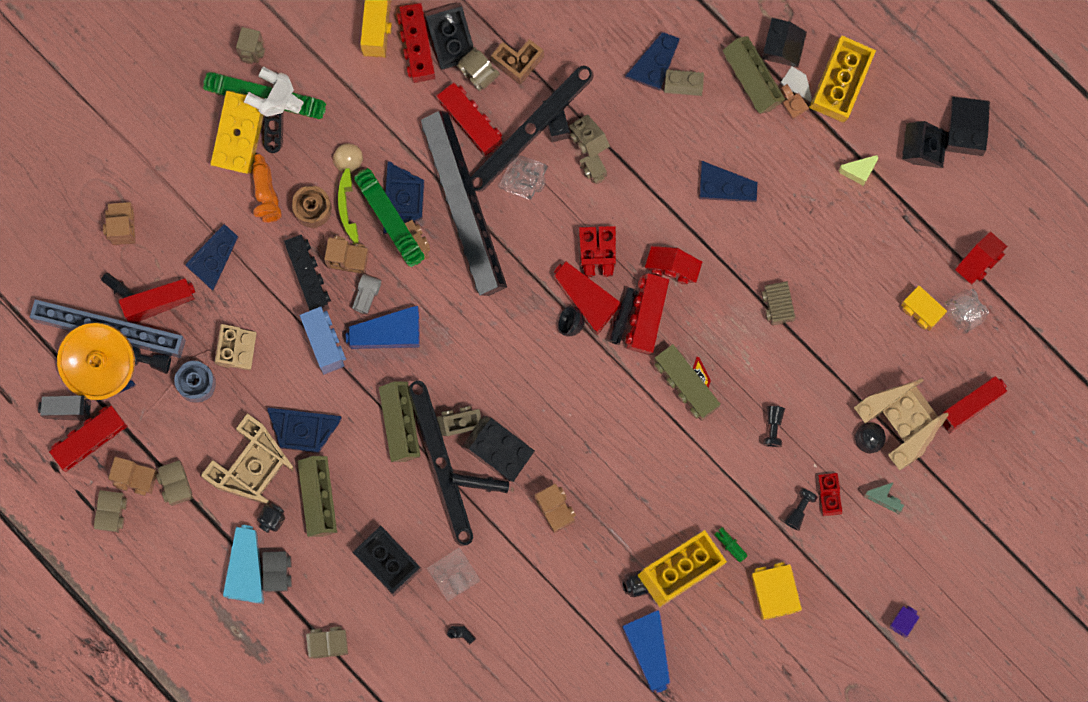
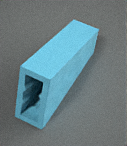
M242 525L241 528L236 527L223 596L229 599L264 604L258 534L253 530L252 526Z

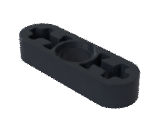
M284 111L273 117L265 116L264 147L269 153H277L283 146ZM270 121H276L279 124L278 130L270 129ZM279 134V136H275L274 142L277 143L278 146H276L274 149L272 145H269V143L272 142L273 135Z

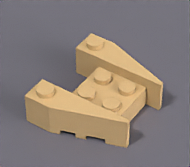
M922 378L877 392L854 407L865 423L875 419L883 412L904 440L902 445L888 454L899 471L924 454L926 447L933 440L935 433L949 415L946 412L938 417L916 387L924 381Z
M247 414L236 430L250 441L248 446L229 471L212 460L201 477L218 490L268 505L269 501L261 496V494L283 465L292 472L294 468L264 425Z

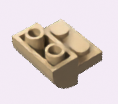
M221 324L214 363L226 368L233 367L251 370L256 332Z

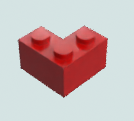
M990 231L975 245L955 270L971 285L976 280L981 282L988 274L985 272L987 268L992 269L1006 255L1003 251L1008 246Z
M651 246L645 268L650 270L653 275L661 277L665 275L670 278H676L678 283L688 285V283L697 282L703 262L679 248Z

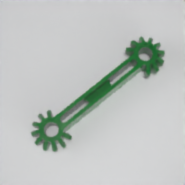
M212 72L207 73L203 81V89L205 91L223 96L226 95V91L242 94L251 92L260 98L267 99L273 89L272 87ZM292 93L304 102L299 113L284 109L287 112L314 119H322L326 111V103L316 98Z
M367 168L358 172L354 180L408 266L413 267L421 263L425 259L424 253L371 169Z

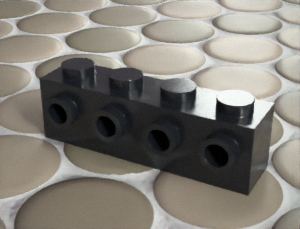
M301 234L285 240V246L309 310L311 311L322 307L323 311L330 309L328 302H331L328 292H323L321 287L324 284L321 273L317 274L315 267H318L315 257H310L308 250H311L308 239L304 240Z

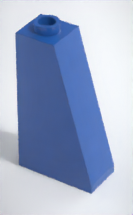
M418 306L350 326L349 332H346V344H349L351 349L420 347Z
M659 610L624 625L622 628L651 692L656 690L657 693L668 689L666 685L670 684L661 616Z

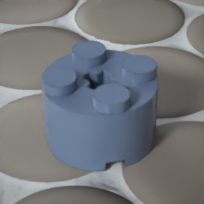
M189 361L184 363L175 374V387L185 400L199 403L212 397L216 387V380L212 371L205 364L199 361ZM195 378L199 381L197 385L192 384Z

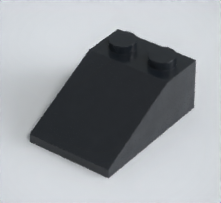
M460 2L425 12L441 70L457 66L458 62L474 48Z
M952 96L945 151L983 156L985 154L989 130L990 101Z

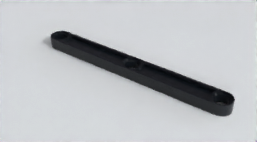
M584 65L578 67L471 176L472 183L476 178H481L483 181L480 188L474 187L476 192L485 190L593 80L594 73L592 69ZM582 70L589 71V77L585 80L580 78ZM529 124L536 126L533 134H528L526 131Z
M420 380L414 381L408 387V394L455 542L459 546H466L473 541V532L458 486L450 485V478L454 472L427 386ZM414 385L421 386L422 393L420 395H416L413 392L412 388ZM437 458H442L445 461L444 468L436 466ZM461 532L468 534L469 539L465 543L459 539Z

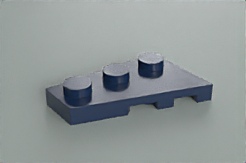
M662 32L627 73L625 78L660 91L680 38Z
M701 162L700 199L757 202L758 182L707 162Z
M224 224L185 266L207 287L214 291L238 236Z

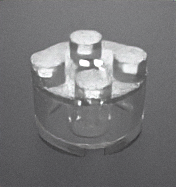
M964 289L944 303V307L948 306L947 316L951 323L958 330L962 328L964 330L962 333L964 334L984 323L986 316L989 314L987 307L978 300V294L974 289Z

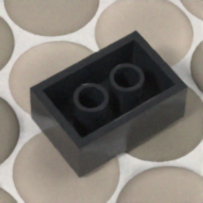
M484 415L462 446L463 449L510 482L515 481L535 451L494 419Z
M379 526L353 551V554L393 596L422 571V568L382 526Z

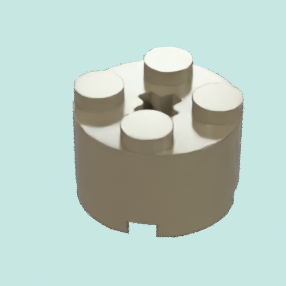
M476 47L465 55L457 65L466 78L471 76L470 81L479 91L486 89L500 76L497 69L493 68L491 62Z

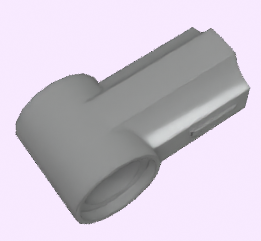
M363 274L352 309L368 315L373 299L379 292L382 280Z

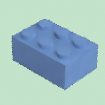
M322 307L301 314L300 318L323 375L345 367L343 361L346 360L341 346L337 347L336 345L339 343L334 328L330 329L329 327L333 324L328 312H323Z

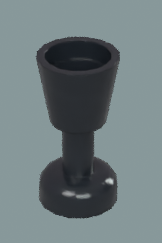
M133 347L135 366L141 362L150 364L151 368L164 374L169 372L171 356L153 355V357L141 355V350Z
M767 406V421L770 425V435L764 438L763 445L767 447H782V440L777 438L778 426L782 423L785 408Z
M801 488L799 491V496L802 499L797 508H793L783 520L784 524L797 531H800L805 516L803 511L808 502L814 503L818 498L816 494L805 488Z

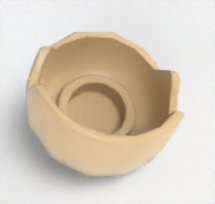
M347 143L339 146L333 155V163L339 171H345L347 168H350L351 172L355 171L363 161L362 151L354 144Z

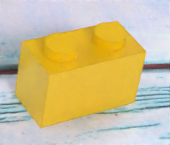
M918 286L901 305L904 307L903 311L908 316L915 317L918 320L917 324L924 330L927 328L929 331L947 313V310L921 286Z

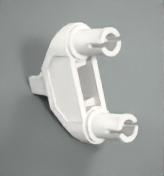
M263 66L258 77L272 83L274 86L267 99H262L248 92L244 103L259 109L260 114L264 116L283 113L284 109L299 113L304 102L292 94L294 89L289 77L284 73L277 74Z

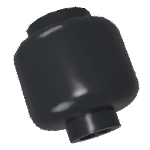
M273 503L265 505L257 516V521L260 523L259 528L267 533L270 530L277 532L285 521V515L283 514L285 511Z
M642 570L627 573L625 579L622 580L625 594L632 598L649 593L638 577Z

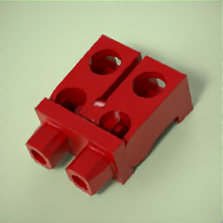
M616 226L598 227L599 246H597L596 227H579L581 268H583L585 276L595 277V268L602 267L603 277H612L614 267H616Z

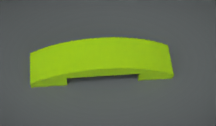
M347 168L342 175L339 185L338 206L348 237L353 244H359L356 223L349 224L346 192L353 191L351 171L350 168Z

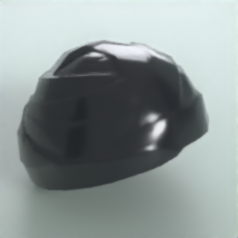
M575 306L566 307L561 312L558 321L559 333L566 337L579 334L585 324L582 312Z
M867 422L861 424L856 430L855 441L860 450L872 454L880 451L884 446L886 435L879 424Z

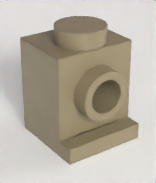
M598 154L592 158L587 156L580 160V167H585L583 171L587 179L591 178L595 184L605 180L607 171Z

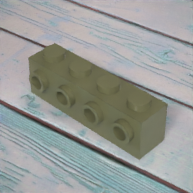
M748 36L737 38L722 50L726 60L731 64L736 77L741 81L745 92L751 98L759 114L772 111L785 100Z
M674 344L655 357V368L660 374H665L668 385L672 389H677L679 392L678 397L684 404L688 403L691 407L690 412L696 419L699 418L703 421L720 408V402Z
M391 382L379 387L391 462H407L421 457L412 403L408 394V382Z
M311 456L299 460L298 467L307 537H323L337 533L327 456Z

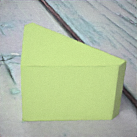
M878 156L843 164L840 166L839 172L864 186L878 161Z

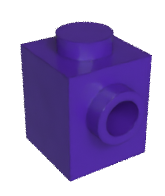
M903 606L889 628L906 638L920 617L916 615L917 611L915 609Z

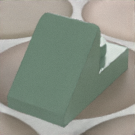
M893 483L869 490L864 496L897 514H900L904 507L900 499L894 496L887 497Z

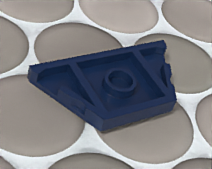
M388 161L386 195L404 223L411 220L413 222L421 220L423 217L425 181ZM383 226V234H388Z
M268 408V413L281 449L320 453L342 421L341 416Z

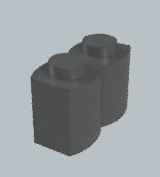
M286 551L263 552L264 592H287L289 587H292V576L288 575V568L292 566V559Z

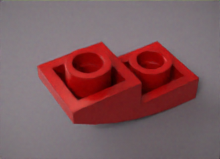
M838 473L818 475L823 516L841 515L843 511Z

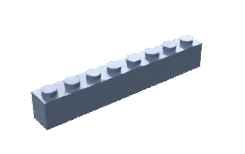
M39 300L34 301L30 314V319L35 323L72 331L88 323L108 324L120 330L127 337L132 347L181 358L186 342L185 338L181 335Z

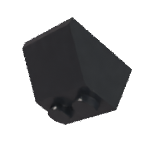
M771 18L762 59L798 68L807 31L790 21Z
M926 121L906 123L902 160L913 165L943 168L948 132Z

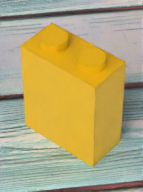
M783 562L775 564L772 569L767 570L766 567L755 569V573H752L751 576L762 620L801 612L802 608L791 564L786 565Z

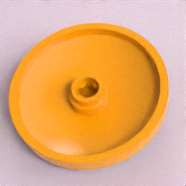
M88 323L75 328L64 338L58 351L57 366L62 381L73 393L78 396H85L90 400H102L118 394L127 386L134 372L135 355L131 343L120 330L104 323Z

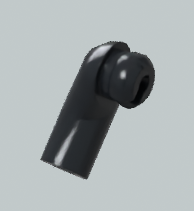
M463 625L451 626L447 631L449 638H463L469 645L476 640V637Z

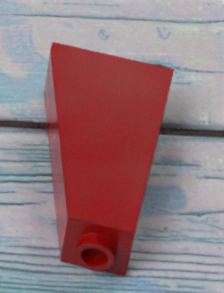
M567 261L563 265L559 264L554 271V280L573 306L582 312L585 322L593 333L598 335L619 309L621 302Z
M186 278L118 301L127 321L136 324L195 300L193 294L196 291L192 282L188 283Z
M995 376L944 411L941 415L946 412L949 414L942 424L946 431L951 434L1007 393L1005 382Z

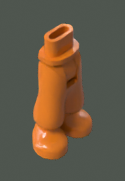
M258 154L254 156L253 178L256 199L262 204L255 207L253 212L255 217H262V221L265 223L275 222L282 217L281 209L278 205L279 200L272 185L270 167L265 162V157Z

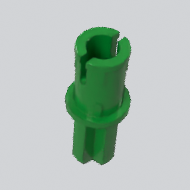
M724 527L719 529V532H716L714 536L738 562L744 561L748 555L739 546L737 539H733Z

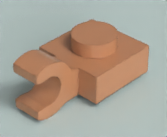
M788 84L781 87L780 91L786 99L782 105L792 120L809 110V107L799 93L793 95Z

